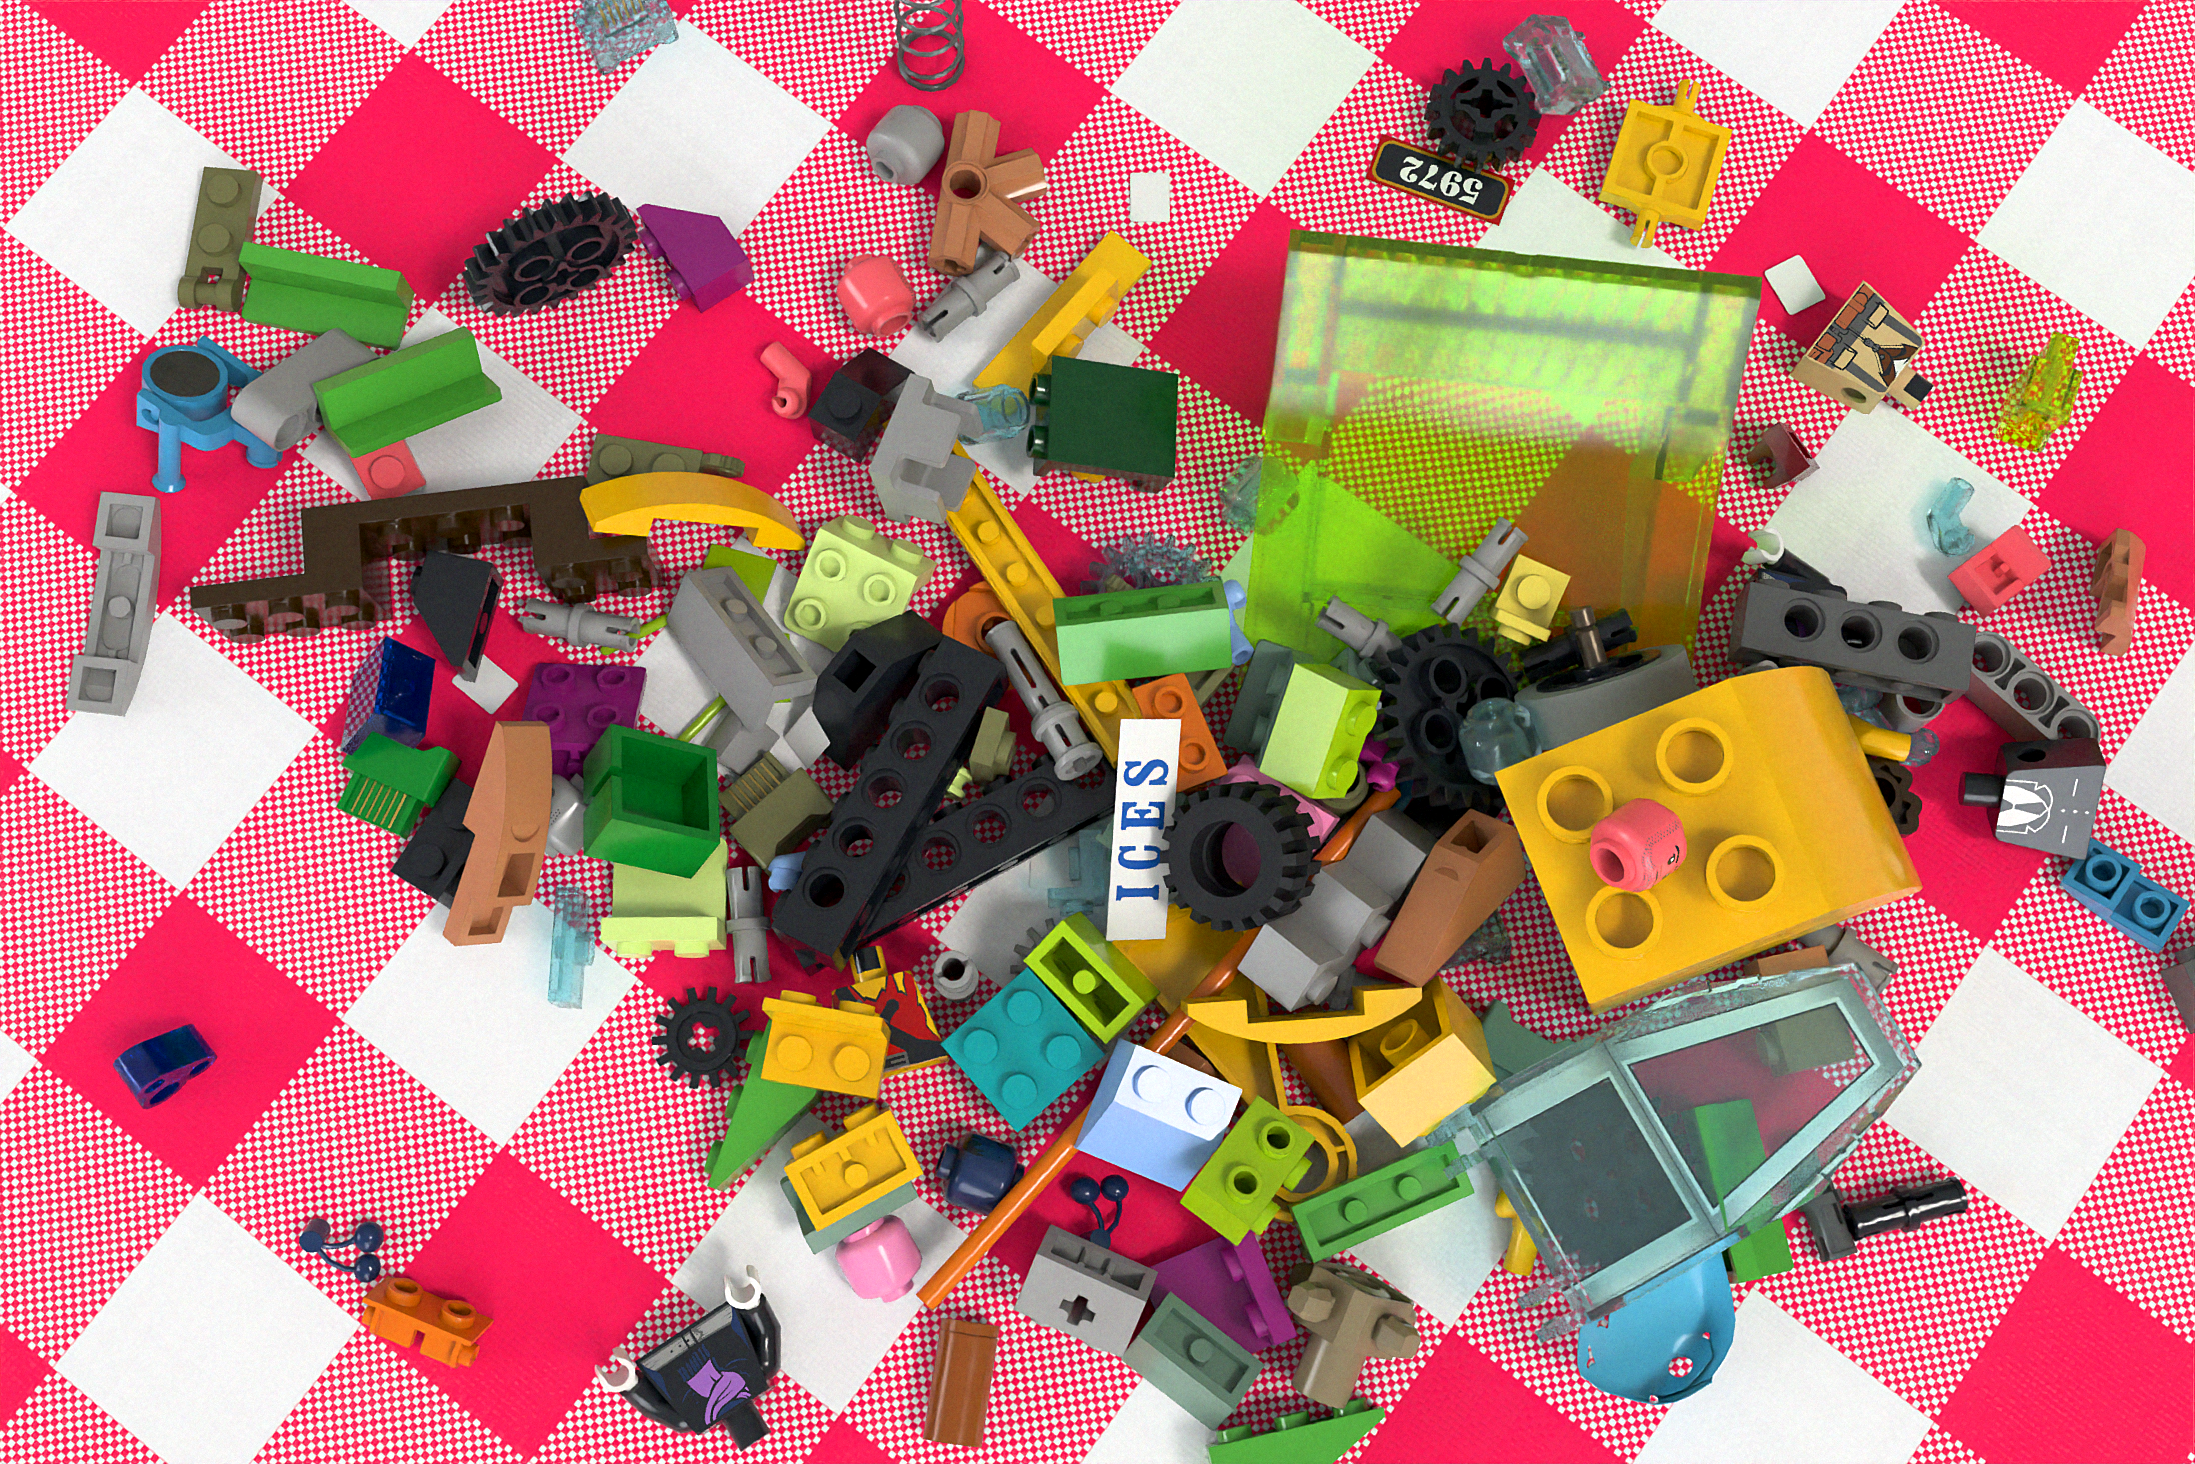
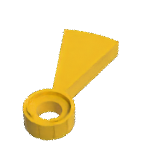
M1242 881L1236 882L1239 885L1243 886ZM1172 903L1167 908L1165 939L1114 940L1111 943L1161 992L1152 1002L1168 1018L1180 1005V999L1187 998L1248 930L1234 932V929L1224 932L1212 930L1211 922L1198 924L1189 918L1193 908L1180 909L1176 903ZM1242 972L1220 995L1238 994L1246 999L1247 1017L1269 1015L1264 990ZM1198 1021L1183 1035V1038L1196 1053L1207 1060L1218 1072L1224 1082L1243 1089L1238 1101L1246 1110L1257 1095H1259L1316 1137L1313 1143L1323 1153L1326 1162V1172L1322 1183L1315 1190L1303 1194L1290 1192L1280 1187L1271 1199L1281 1207L1273 1217V1221L1286 1225L1291 1223L1295 1226L1287 1205L1357 1175L1358 1165L1356 1162L1358 1159L1356 1147L1349 1133H1345L1346 1129L1342 1124L1323 1110L1309 1106H1288L1275 1043L1240 1038L1208 1027Z

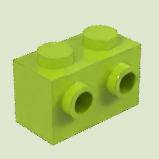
M1295 663L1259 772L1311 799L1345 798L1348 788L1353 784L1357 776V761L1366 735L1375 724L1377 717L1376 707L1382 690L1329 664Z
M1081 911L1061 920L1023 960L1043 983L1075 1013V1017L1080 1025L1093 1036L1099 1037L1105 1044L1121 1034L1161 993L1110 941H1106V937Z
M1257 1095L1192 1182L1181 1199L1180 1204L1236 1246L1239 1245L1249 1230L1260 1237L1281 1208L1271 1200L1282 1185L1293 1191L1313 1162L1303 1155L1316 1137L1261 1096Z

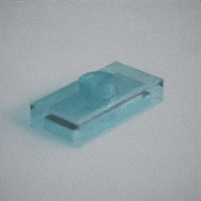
M556 887L548 1002L558 1008L582 1009L585 966H592L595 956L594 932H587L590 897L579 887Z

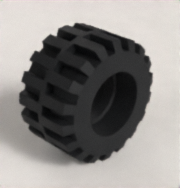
M1245 781L1208 787L1209 790L1197 791L1188 797L1190 804L1181 805L1176 808L1171 816L1176 820L1177 825L1166 826L1162 839L1170 843L1168 850L1160 851V864H1169L1170 874L1162 876L1166 888L1176 887L1179 894L1173 901L1180 909L1193 908L1190 919L1198 924L1211 922V929L1221 932L1234 929V932L1245 931L1263 926L1282 916L1294 913L1302 906L1299 898L1311 895L1315 884L1308 880L1309 875L1320 873L1321 860L1313 859V850L1321 848L1319 835L1310 837L1307 828L1315 823L1309 812L1302 814L1296 812L1301 802L1292 794L1280 796L1281 788L1273 784L1259 785V781ZM1234 823L1242 825L1253 835L1260 850L1261 865L1259 874L1249 889L1239 885L1230 877L1222 860L1223 839L1228 829Z

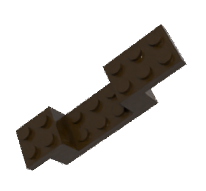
M580 475L301 509L304 574L190 587L191 610L226 638L230 639L231 642L253 644L264 641L267 634L286 632L288 636L311 637L318 635L321 632L320 628L341 626L346 630L360 631L374 628L376 621L393 619L389 557L393 556L394 559L400 561H416L425 558L428 550H448L453 554L465 555L481 551L484 545L503 543L504 546L510 548L532 546L535 570L556 599H563L564 602L569 604L593 602L599 594L618 592L623 597L646 596L652 592V588L665 587L666 579L664 564L649 537L636 535L607 537L606 533L593 532L579 500L582 489L588 488L590 485L585 476Z

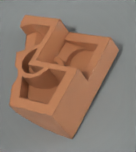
M2116 528L2099 547L2089 596L2101 598L2094 628L2096 631L2104 632L2100 652L2122 657L2130 647L2146 546L2134 533L2120 528Z

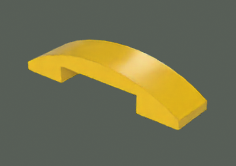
M679 471L635 474L615 478L582 489L579 498L593 532L648 537L653 519L659 518L742 526L754 547L803 551L806 545V540L790 510L778 500L750 485L716 475Z
M1409 982L1352 986L1353 1009L1247 1017L1246 999L1238 994L1181 998L1180 1009L1189 1017L1208 1027L1240 1038L1284 1044L1313 1043L1351 1036L1392 1020L1422 1000V987L1419 988Z

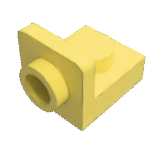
M1516 553L1488 614L1493 619L1501 622L1497 632L1529 646L1533 636L1547 642L1552 632L1548 629L1549 624L1571 576Z

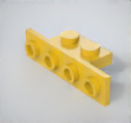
M1111 230L975 378L972 386L1014 419L1029 402V387L1033 374L1035 372L1039 373L1052 355L1076 358L1084 345V340L1096 327L1102 328L1108 323L1117 311L1119 302L1151 268L1152 261Z

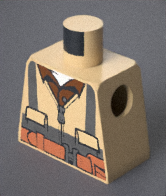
M1864 280L1790 374L1795 380L1862 414H1870L1887 393L1914 411L1934 386V384L1908 366L1925 345L1924 338Z

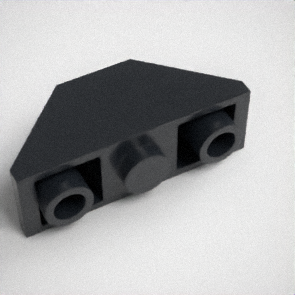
M912 609L904 612L902 615H896L854 633L819 675L812 712L830 742L823 753L843 770L849 772L888 724L891 710L901 696H909L918 681L916 673L923 656L930 649L936 651L944 634Z

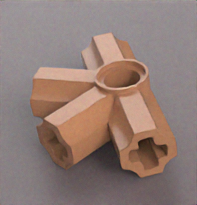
M970 109L968 112L956 113L927 261V266L935 268L940 274L955 277L972 274L980 238L995 251L1000 250L1009 256L1008 261L1011 263L1025 252L1040 230L1041 224L1017 205V203L1037 198L1047 193L1044 168L1039 155L1030 147L995 158L1001 122L993 119L986 112ZM958 188H966L973 191L976 196L970 199H962L957 197L952 191Z

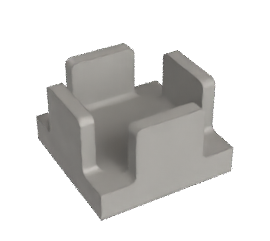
M910 373L868 471L887 519L908 525L911 516L943 525L947 517L946 510L952 512L960 510L977 470L973 460L950 453L958 434L979 439L984 427L978 407L975 404L939 394L934 390L931 379Z

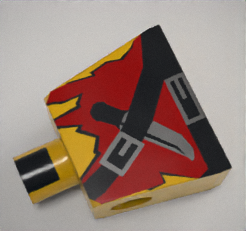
M872 946L854 951L849 961L855 984L832 991V1009L838 1010L840 1001H852L876 1007L875 1013L880 1014V1018L884 1019L891 1030L882 1079L948 1062V1053L940 1045L942 1039L911 971L888 975L881 946Z

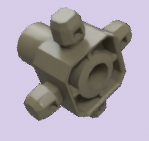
M1321 1260L1314 1264L1302 1262L1293 1267L1289 1277L1292 1290L1287 1300L1288 1307L1293 1312V1319L1312 1331L1291 1381L1292 1386L1297 1391L1319 1403L1344 1409L1350 1399L1367 1356L1392 1360L1393 1357L1411 1359L1416 1355L1421 1339L1417 1329L1414 1327L1417 1315L1413 1309V1300L1375 1276L1354 1267Z

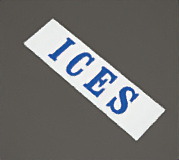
M1121 719L1106 941L1165 939L1169 888H1166L1162 876L1170 874L1168 863L1160 864V851L1169 849L1170 842L1162 839L1166 826L1174 825V818L1171 815L1175 811L1181 719Z

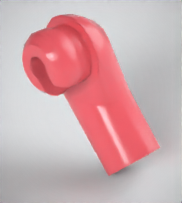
M777 341L766 348L760 360L779 378L777 396L772 397L771 402L774 411L782 417L795 419L806 412L810 405L813 378L810 371Z

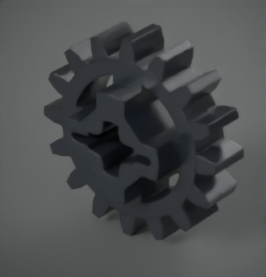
M1484 58L1481 69H1474L1471 62L1467 59L1462 62L1459 75L1448 68L1444 71L1441 84H1434L1432 86L1429 101L1431 102L1427 103L1424 113V120L1431 122L1429 123L1426 136L1428 140L1441 138L1437 154L1442 157L1450 152L1456 155L1454 161L1455 168L1459 169L1467 160L1473 162L1475 174H1481L1484 163L1491 162L1496 172H1500L1503 170L1506 156L1513 162L1518 163L1524 153V147H1532L1537 135V131L1534 129L1538 128L1542 117V112L1534 110L1539 95L1538 92H1524L1529 79L1526 75L1520 76L1515 80L1509 77L1511 64L1506 63L1501 67L1500 71L1492 70L1491 59ZM1498 138H1504L1500 141L1494 142Z

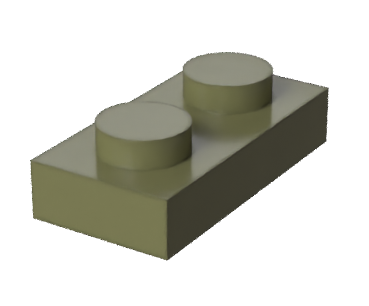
M986 707L969 759L972 783L975 785L986 787L997 780L999 775L1004 777L1010 774L1017 751V745H1014L1017 733L1010 731L1009 713Z

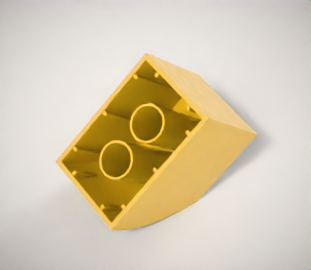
M1813 666L1786 667L1729 678L1494 772L1594 1016L1917 893L1923 888L1830 676L1823 668ZM1636 798H1646L1664 805L1679 817L1683 825L1687 849L1686 858L1677 870L1650 889L1636 893L1612 887L1598 876L1590 859L1591 832L1601 819L1625 803Z

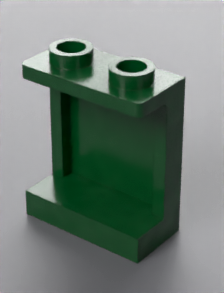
M1052 355L1039 373L1035 372L1033 374L1029 387V404L1036 406L1035 425H1031L1026 443L1027 457L1034 458L1033 476L1045 477L1050 470L1060 469L1137 480V491L1158 494L1175 478L1178 374Z

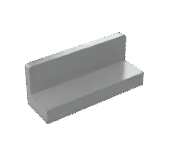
M731 566L685 573L668 614L667 624L750 733L762 731L775 701L811 694L818 676Z

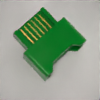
M367 715L341 764L343 768L353 775L336 808L347 815L407 840L423 807L434 808L454 779L462 761L453 752L440 746L421 751L394 739L391 730L381 726L378 719Z

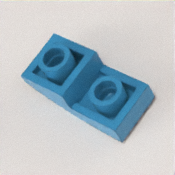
M2091 837L2086 859H2076L2062 879L2060 886L2117 930L2154 953L2159 954L2191 903L2139 874L2143 867L2140 864Z

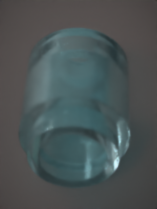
M999 384L961 392L954 397L975 404L978 407L984 427L979 439L958 434L957 439L964 445L975 446L1016 437L1029 424L1031 415L1030 405L1025 394L1018 388Z

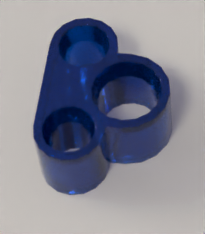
M188 1024L132 1046L114 1061L113 1068L142 1109H150L171 1098L188 1080L207 1070L216 1061L217 1055L194 1024Z

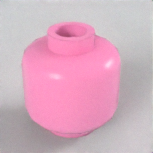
M892 1214L886 1215L842 1239L837 1245L835 1258L853 1291L863 1299L881 1297L885 1303L901 1298L913 1288L912 1278L920 1269L922 1255L901 1218Z

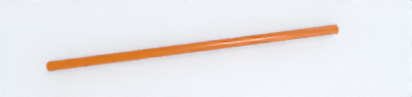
M1395 786L1388 792L1375 790L1313 859L1321 860V867L1344 860L1371 815L1390 809L1401 797L1399 790ZM1315 874L1309 875L1308 880L1311 881ZM1263 926L1249 929L1187 998L1220 996L1241 973L1237 968ZM1179 1005L1142 1047L1165 1056L1193 1026L1196 1020L1182 1012ZM1092 1102L916 1293V1296L932 1311L1079 1151L1074 1148V1145Z

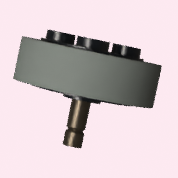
M1586 605L1568 612L1573 629L1577 630L1575 636L1584 665L1565 670L1533 683L1519 691L1514 698L1529 747L1534 750H1552L1698 690L1683 645L1655 646L1607 657L1598 627L1594 626L1596 620L1591 605Z

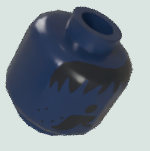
M969 1131L959 1139L956 1146L949 1143L944 1145L934 1176L944 1179L942 1194L946 1202L982 1216H988L1024 1176L1025 1165L1018 1163V1153L1013 1145L976 1131Z

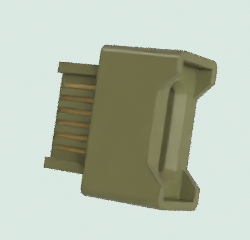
M769 750L759 762L724 792L718 793L720 804L736 820L729 828L730 833L769 878L771 872L768 870V867L776 856L791 854L818 829H829L833 823L831 822V813L835 805L833 800L802 767L790 774Z

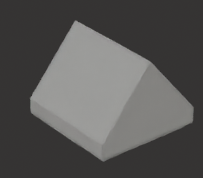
M731 709L704 747L716 749L717 762L741 777L759 762L768 750L772 749L780 736L766 723L762 731L750 733Z

